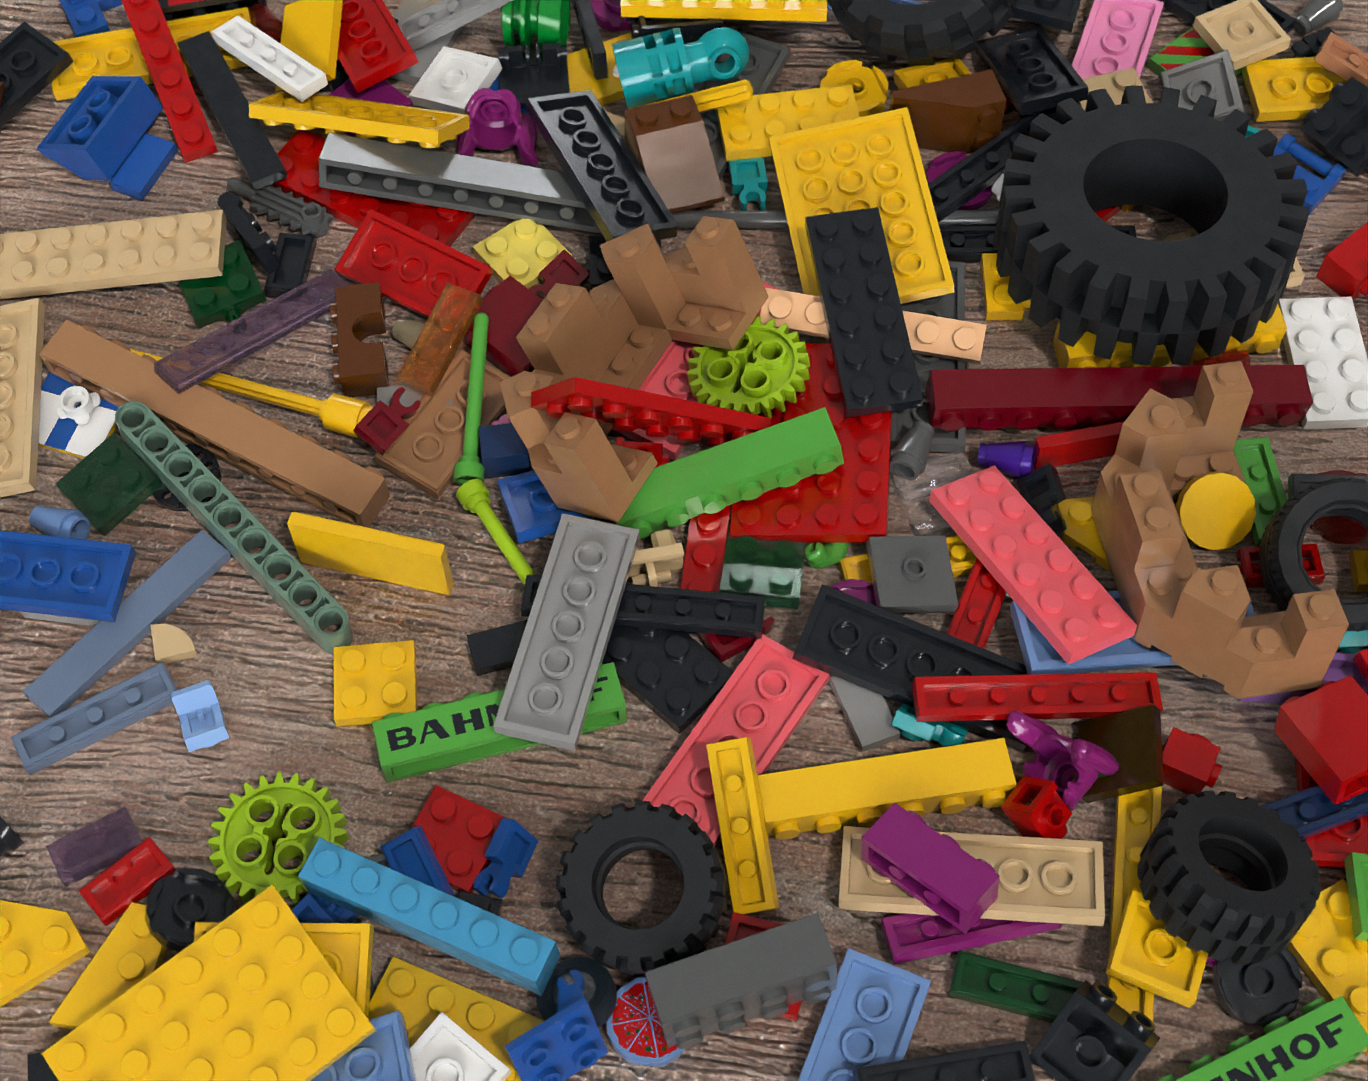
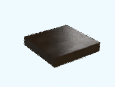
M1154 704L1078 723L1079 739L1091 742L1105 749L1119 763V769L1114 775H1107L1096 779L1089 791L1082 797V800L1086 803L1164 786L1160 710Z

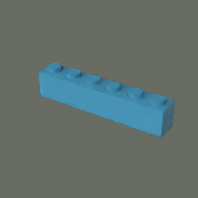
M322 838L318 839L298 875L309 893L542 996L561 957L557 943L552 939Z

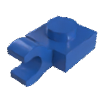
M502 818L484 855L492 863L477 875L473 888L483 896H487L489 892H492L498 898L503 899L509 890L511 878H522L539 840L514 819Z

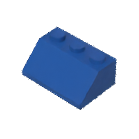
M92 76L37 149L41 154L85 180L109 181L117 173L120 165L135 148L146 130L154 124L155 118L163 107L141 76Z

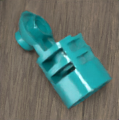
M679 27L612 44L627 109L694 93L693 84L709 80L728 82L737 78L745 70L749 60V46L746 39L738 31L728 27L710 30L698 41L684 44ZM720 54H730V58L723 63L715 62Z

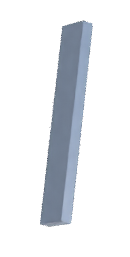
M201 530L121 602L115 622L101 620L25 688L22 691L24 695L49 718L66 710L151 632V624H160L232 558L229 551L205 531Z

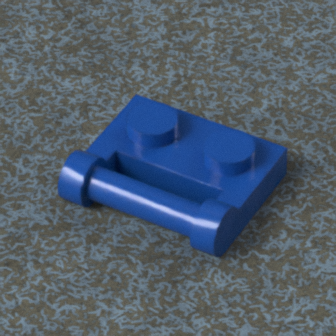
M1286 133L1275 147L1273 156L1290 152L1293 158L1326 177L1322 180L1301 166L1297 165L1293 179L1305 180L1307 195L1303 207H1309L1310 215L1340 183L1347 172V168L1339 163L1333 165L1298 144L1294 136Z

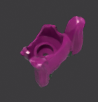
M482 88L477 90L471 96L466 109L467 115H470V129L457 135V154L473 157L476 147L486 150H507L517 146L523 165L537 167L539 160L535 155L537 127L530 115L521 111L520 102L516 99L515 95L507 89L492 91L490 88Z
M1012 711L1008 715L1006 724L1008 730L1035 752L1034 761L1032 763L1025 762L1024 775L1054 781L1058 786L1056 792L1070 811L1077 807V803L1081 801L1097 778L1114 775L1119 769V763L1112 754L1091 742L1082 739L1072 740L1069 737L1059 735L1051 726L1031 718L1020 711Z

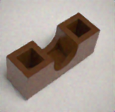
M380 282L335 287L336 302H330L331 320L333 324H337V331L331 332L333 353L338 354L339 357L338 362L332 363L335 384H341L344 395L351 398L377 395V388L389 386L388 361L383 342L364 343L362 340L371 335L386 333L385 304Z

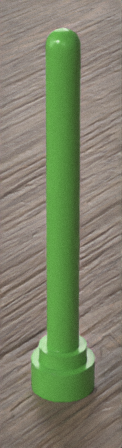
M483 312L477 313L474 317L463 456H460L459 461L454 464L453 481L460 485L476 478L481 479L484 483L485 469L483 464H481L482 459L478 457L489 318Z

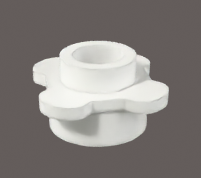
M81 386L69 387L60 395V405L56 408V414L61 419L70 418L75 420L78 425H84L90 421V414L94 407L101 403V398L96 392L88 393Z

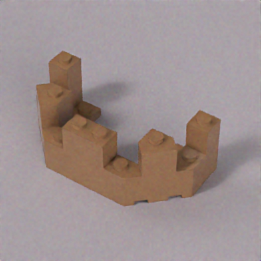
M703 216L684 242L686 246L665 256L648 223L601 244L600 248L604 260L614 279L593 288L589 294L585 287L555 283L516 336L534 370L533 372L523 371L499 383L508 418L528 449L532 468L557 508L619 522L658 462L651 452L610 444L606 436L613 427L611 423L604 422L599 424L594 418L565 412L561 418H552L546 416L545 410L531 408V392L573 377L639 390L672 340L734 350L769 297L735 220Z
M1241 361L1202 366L1194 396L1171 399L1150 388L1122 424L1115 454L1100 473L1091 507V512L1117 590L1119 591L1124 611L1137 624L1133 636L1134 640L1149 649L1153 645L1172 656L1170 661L1201 678L1205 674L1223 684V690L1238 699L1319 688L1349 626L1335 589L1293 594L1286 611L1245 617L1251 599L1238 565L1198 570L1173 499L1179 497L1180 492L1190 480L1208 472H1223L1237 476L1241 481L1245 482L1233 449L1253 394V388Z

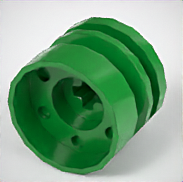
M513 0L501 6V27L503 29L504 45L518 46L520 39L522 50H525V44H529L530 50L534 35L538 37L540 51H543L542 44H556V42H559L560 46L567 45L570 24V0Z

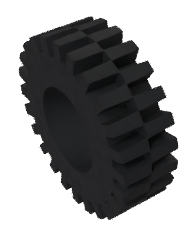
M1135 85L1125 86L1121 104L1119 105L1114 104L1104 88L1089 92L1085 110L1072 98H1069L1057 104L1054 120L1043 113L1037 116L1031 122L1029 136L1023 134L1018 136L1013 145L1011 159H1007L993 243L994 250H998L996 267L999 276H1010L1008 294L1015 304L1031 299L1029 319L1040 328L1061 316L1058 340L1074 347L1086 331L1097 335L1093 353L1095 356L1111 360L1117 341L1131 343L1132 364L1151 365L1157 345H1165L1173 365L1189 363L1196 342H1198L1210 358L1225 352L1230 336H1233L1241 344L1250 339L1255 333L1259 320L1267 323L1275 312L1279 298L1282 299L1309 216V207H1303L1307 195L1305 180L1293 179L1297 167L1295 159L1290 152L1273 156L1277 138L1268 129H1263L1246 138L1250 116L1235 109L1220 122L1213 118L1217 100L1200 95L1192 110L1178 107L1180 90L1163 87L1159 104L1146 103L1143 86ZM1129 204L1156 207L1180 217L1189 223L1199 234L1176 241L1141 239L1111 227L1095 212L1112 206Z

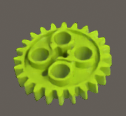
M757 316L734 350L703 345V347H693L695 358L688 359L690 370L687 371L692 395L697 397L698 403L755 415L763 413L765 417L772 418L771 409L773 408L781 412L786 411L785 400L796 403V392H805L804 381L810 379L808 369L810 361L805 342H800L797 331L789 333L788 324L786 323L776 328V322L773 318L766 325H763L760 316Z
M277 772L273 784H268L266 778L262 775L259 778V788L254 789L246 782L243 784L246 795L242 798L233 793L229 795L234 804L231 809L226 807L218 808L224 822L211 823L213 831L219 836L208 839L211 849L217 851L210 855L209 858L213 866L219 867L215 871L219 880H227L225 886L231 894L240 890L239 896L244 903H247L254 895L256 897L273 884L283 899L290 897L296 906L300 900L299 893L303 891L306 894L309 893L298 875L318 839L322 838L345 849L340 843L350 840L347 830L342 829L348 822L344 813H338L342 809L337 799L330 800L331 794L327 787L317 791L318 786L313 778L309 779L302 786V780L298 773H295L290 782L286 783L282 773ZM292 806L284 819L283 815L286 807ZM266 811L274 812L269 820L256 822L257 817L261 813ZM307 818L315 819L313 825L305 830L296 829L298 823ZM283 832L286 835V839L282 838ZM273 841L277 842L275 848L272 844ZM250 851H262L256 860L252 862L243 861ZM295 857L303 858L302 863L297 868L292 870L284 869V866L290 859ZM274 862V868L272 873L266 874L272 866V863Z

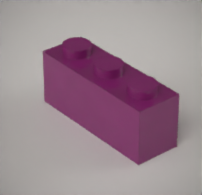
M896 803L862 836V860L965 934L998 897L1000 875L996 873L988 862L983 859H975L962 850L952 837L939 834L926 825L925 821L917 813L910 810L906 811Z

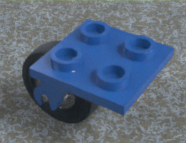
M575 957L557 963L542 996L536 994L537 1008L544 1022L505 1045V1049L521 1081H565L582 1069L593 1066L601 1057L608 1054L598 1028L612 1015L617 1002V991L610 972L600 962L586 957Z

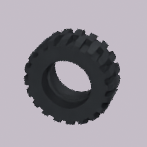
M1202 791L1196 793V795H1186L1178 799L1176 804L1170 805L1143 847L1137 869L1144 900H1150L1149 910L1156 920L1161 919L1166 924L1165 930L1174 938L1176 936L1182 938L1187 942L1185 946L1195 952L1199 950L1209 953L1208 958L1218 961L1231 958L1232 963H1250L1251 960L1253 962H1261L1270 959L1273 954L1281 953L1288 946L1316 907V901L1320 897L1321 890L1317 862L1311 860L1313 854L1306 841L1301 842L1298 838L1299 831L1291 823L1285 824L1279 819L1280 814L1272 808L1266 810L1258 805L1259 801L1250 797H1245L1244 799L1237 798L1236 793L1222 791L1215 795L1214 791ZM1207 862L1229 870L1242 880L1249 890L1228 882L1218 875Z
M636 801L635 807L629 808L624 803L611 806L613 813L603 817L599 812L588 819L592 825L585 832L578 829L572 836L571 840L575 844L570 852L564 850L559 862L564 867L563 873L556 876V890L560 892L561 900L557 902L559 912L565 918L566 928L572 938L581 945L582 949L601 964L610 969H617L623 974L636 976L637 973H645L704 952L706 950L704 944L710 937L715 938L721 927L718 922L721 914H725L728 902L725 898V889H728L727 876L722 866L723 862L706 832L702 831L696 821L687 814L682 816L677 813L674 807L663 803L660 807H654L650 801ZM646 849L658 850L669 856L680 869L683 879L682 898L675 911L662 923L642 930L625 927L611 917L604 904L603 888L607 875L620 859L632 852Z

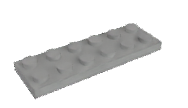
M562 513L493 725L495 733L576 751L640 539L639 529Z

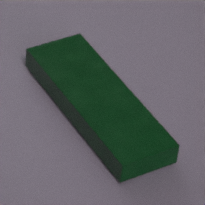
M959 950L948 996L1053 1023L1083 982Z

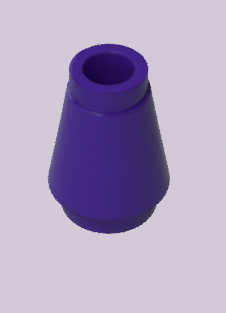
M1026 441L980 444L977 459L978 466L989 468L995 465L1001 473L1019 479L1023 475L1026 476L1033 472L1035 446L1027 445Z

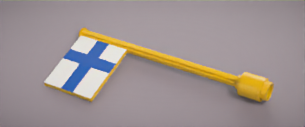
M130 349L131 352L141 357L144 354L151 356L163 368L171 372L174 370L183 372L195 384L211 386L217 390L317 416L322 421L325 430L359 439L361 437L353 430L373 408L369 402L336 393L322 401ZM49 372L41 386L38 447L98 463L117 427L115 413L119 407L101 399V403L94 407L90 414L91 419L88 423L78 425L73 419H61L56 414V408L60 405V395L67 388L76 385Z

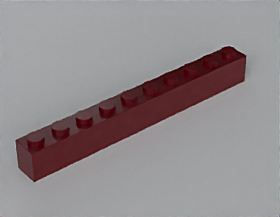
M1304 365L1244 366L1253 388V394L1242 425L1248 427L1259 424L1290 426L1302 422L1313 404ZM1202 366L931 370L925 388L928 420L934 429L955 431L962 427L980 428L982 430H995L997 428L1030 430L1036 427L1069 429L1072 427H1095L1117 423L1128 418L1150 388L1171 399L1194 396Z

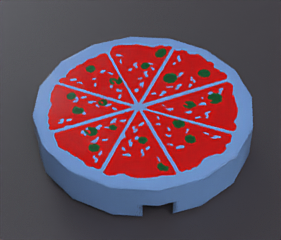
M646 977L636 978L618 990L615 1009L606 1021L608 1038L616 1053L627 1062L638 1066L659 1067L679 1058L685 1049H679L677 1045L668 1048Z

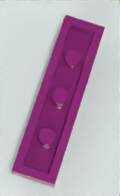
M901 914L882 918L881 927L893 965L1056 930L1060 929L1062 924L979 918L965 934L941 916Z

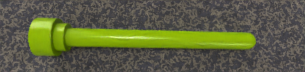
M479 478L467 481L457 490L456 498L465 510H470L471 513L478 515L525 586L526 576L536 575L490 507V491Z

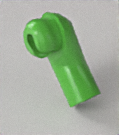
M812 542L806 547L804 555L810 566L823 569L837 564L841 559L845 558L850 543H827L823 545L821 542H817L815 546Z

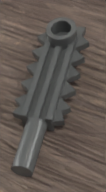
M235 177L230 178L227 183L228 190L252 200L250 208L251 210H257L258 215L267 213L269 220L278 218L280 225L289 223L292 230L300 228L303 235H314L315 238L323 237L330 230L329 223L334 217L332 214L327 213L326 206L321 207L315 202L305 203L303 197L293 198L292 192L284 194L281 187L274 188L272 184L262 187V190H254L252 185Z

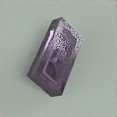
M124 807L47 845L46 848L61 882L67 887L117 862L142 843L143 840L130 812Z

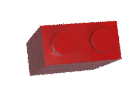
M1350 675L1336 682L1328 681L1322 684L1316 691L1302 697L1294 696L1286 700L1279 708L1274 732L1331 802L1337 805L1368 791V694Z

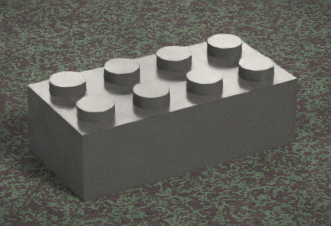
M816 913L647 971L645 975L668 1048L677 1045L679 1049H685L701 1043L704 1040L703 1036L720 1030L721 1034H728L738 1031L746 1026L747 1020L763 1015L764 1019H772L783 1015L789 1010L788 1005L805 1000L806 1004H815L831 996L830 991L836 990L837 961L819 914Z

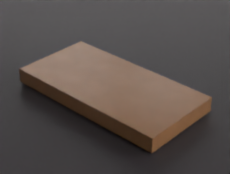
M463 349L459 351L419 400L421 404L415 415L409 419H404L409 424L407 430L383 456L378 452L374 455L377 464L436 499H439L453 481L454 464L459 461L460 456H463L471 354ZM488 363L485 364L481 426L492 425L495 420H499L507 412L499 382L510 378V376ZM451 400L453 401V406H445Z

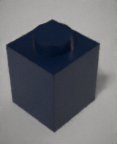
M512 423L479 426L481 458L485 469V479L514 476L530 471L528 449Z

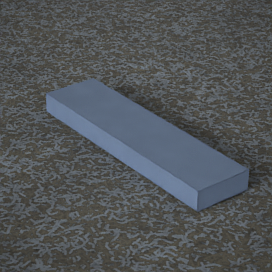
M161 662L12 736L11 739L25 770L29 775H32L173 704L171 694L177 691V688L166 666Z

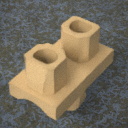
M661 530L651 534L652 548L636 549L627 581H632L633 585L658 587V583L672 581V573L683 572L684 551L682 542L676 543L671 530Z

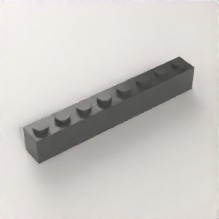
M333 133L328 134L319 157V187L515 220L532 219L535 223L601 233L565 172Z

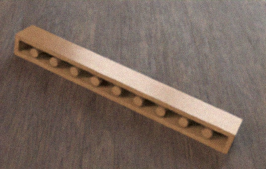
M66 319L39 353L50 373L76 386H81L90 393L96 392L101 399L117 407L129 401L142 402L176 437L188 443L202 446L214 456L346 523L369 528L390 497L385 476L371 466L363 468L353 463L351 458L339 450L331 452L321 447L313 437L304 433L299 436L289 431L279 420L269 417L267 420L257 415L247 404L240 401L235 404L225 399L215 388L211 386L203 388L193 383L183 372L178 370L171 372L163 368L151 356L144 354L141 357L131 352L119 340L112 339L109 341L101 337L89 325L81 324L79 326Z

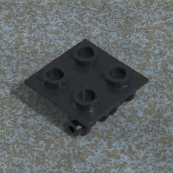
M556 42V44H542L543 51H539V43H536V52H529V44H525L526 52H522V46L505 45V49H498L499 61L503 68L500 72L501 90H510L520 102V105H527L528 98L570 93L566 45L560 46L559 42Z

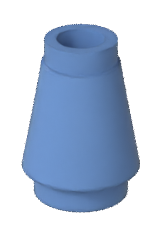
M38 505L30 513V525L47 536L73 537L86 540L90 533V521L79 510Z

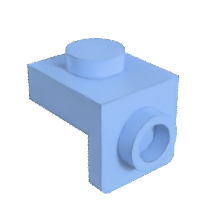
M206 680L172 692V701L178 713L183 738L189 752L208 748L220 741L229 739L223 710L211 681Z

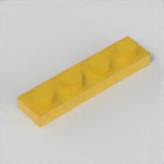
M750 737L707 744L733 912L748 914L778 909L780 907L752 740Z

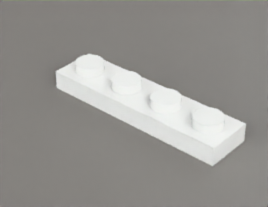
M240 16L234 17L212 31L213 39L217 45L301 102L328 85L324 72Z

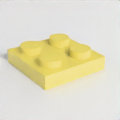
M532 219L515 220L473 246L474 256L480 262L492 268L494 271L492 275L499 283H502L508 276H511L528 289L533 285L543 283L538 278L539 273L564 249L573 257L542 224L535 223Z

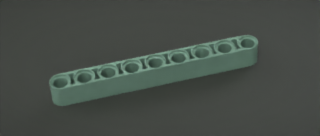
M129 401L122 404L115 413V422L125 444L320 648L326 652L333 653V647L350 646L353 633L345 609L145 404L138 401ZM140 423H142L141 425H139V426H137V427L131 428V427H132L133 425H135V424H140ZM165 447V449L160 452H154L159 448ZM183 472H190L184 477H178ZM207 497H214L208 502H201ZM231 522H239V523H238L236 526H234V527H231V528H226V527H225L227 524H229V523H231ZM256 547H264L259 553H249ZM280 573H290L284 579H274L275 576ZM305 599H315L309 606L299 605ZM330 625L341 626V628L334 633L324 632V630Z

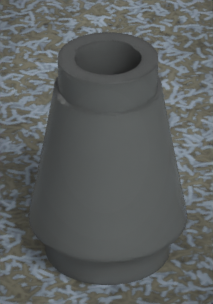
M1310 0L1294 18L1296 19L1293 26L1294 30L1299 35L1304 36L1337 19L1343 10L1342 0Z
M915 421L890 453V469L894 474L904 479L914 480L919 474L924 473L935 433L934 428L924 421Z

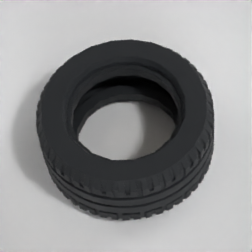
M1333 478L1328 481H1320L1293 496L1270 519L1269 524L1265 528L1266 532L1262 535V542L1259 547L1261 548V551H1259V567H1261V577L1264 579L1263 585L1267 588L1266 592L1268 595H1271L1272 602L1278 605L1277 608L1280 611H1286L1293 594L1321 591L1310 580L1302 563L1301 545L1306 530L1315 520L1321 517L1342 516L1360 523L1368 530V482L1366 480H1356V478H1338L1336 480ZM1368 594L1363 599L1343 600L1339 598L1349 623L1346 631L1359 632L1368 630Z

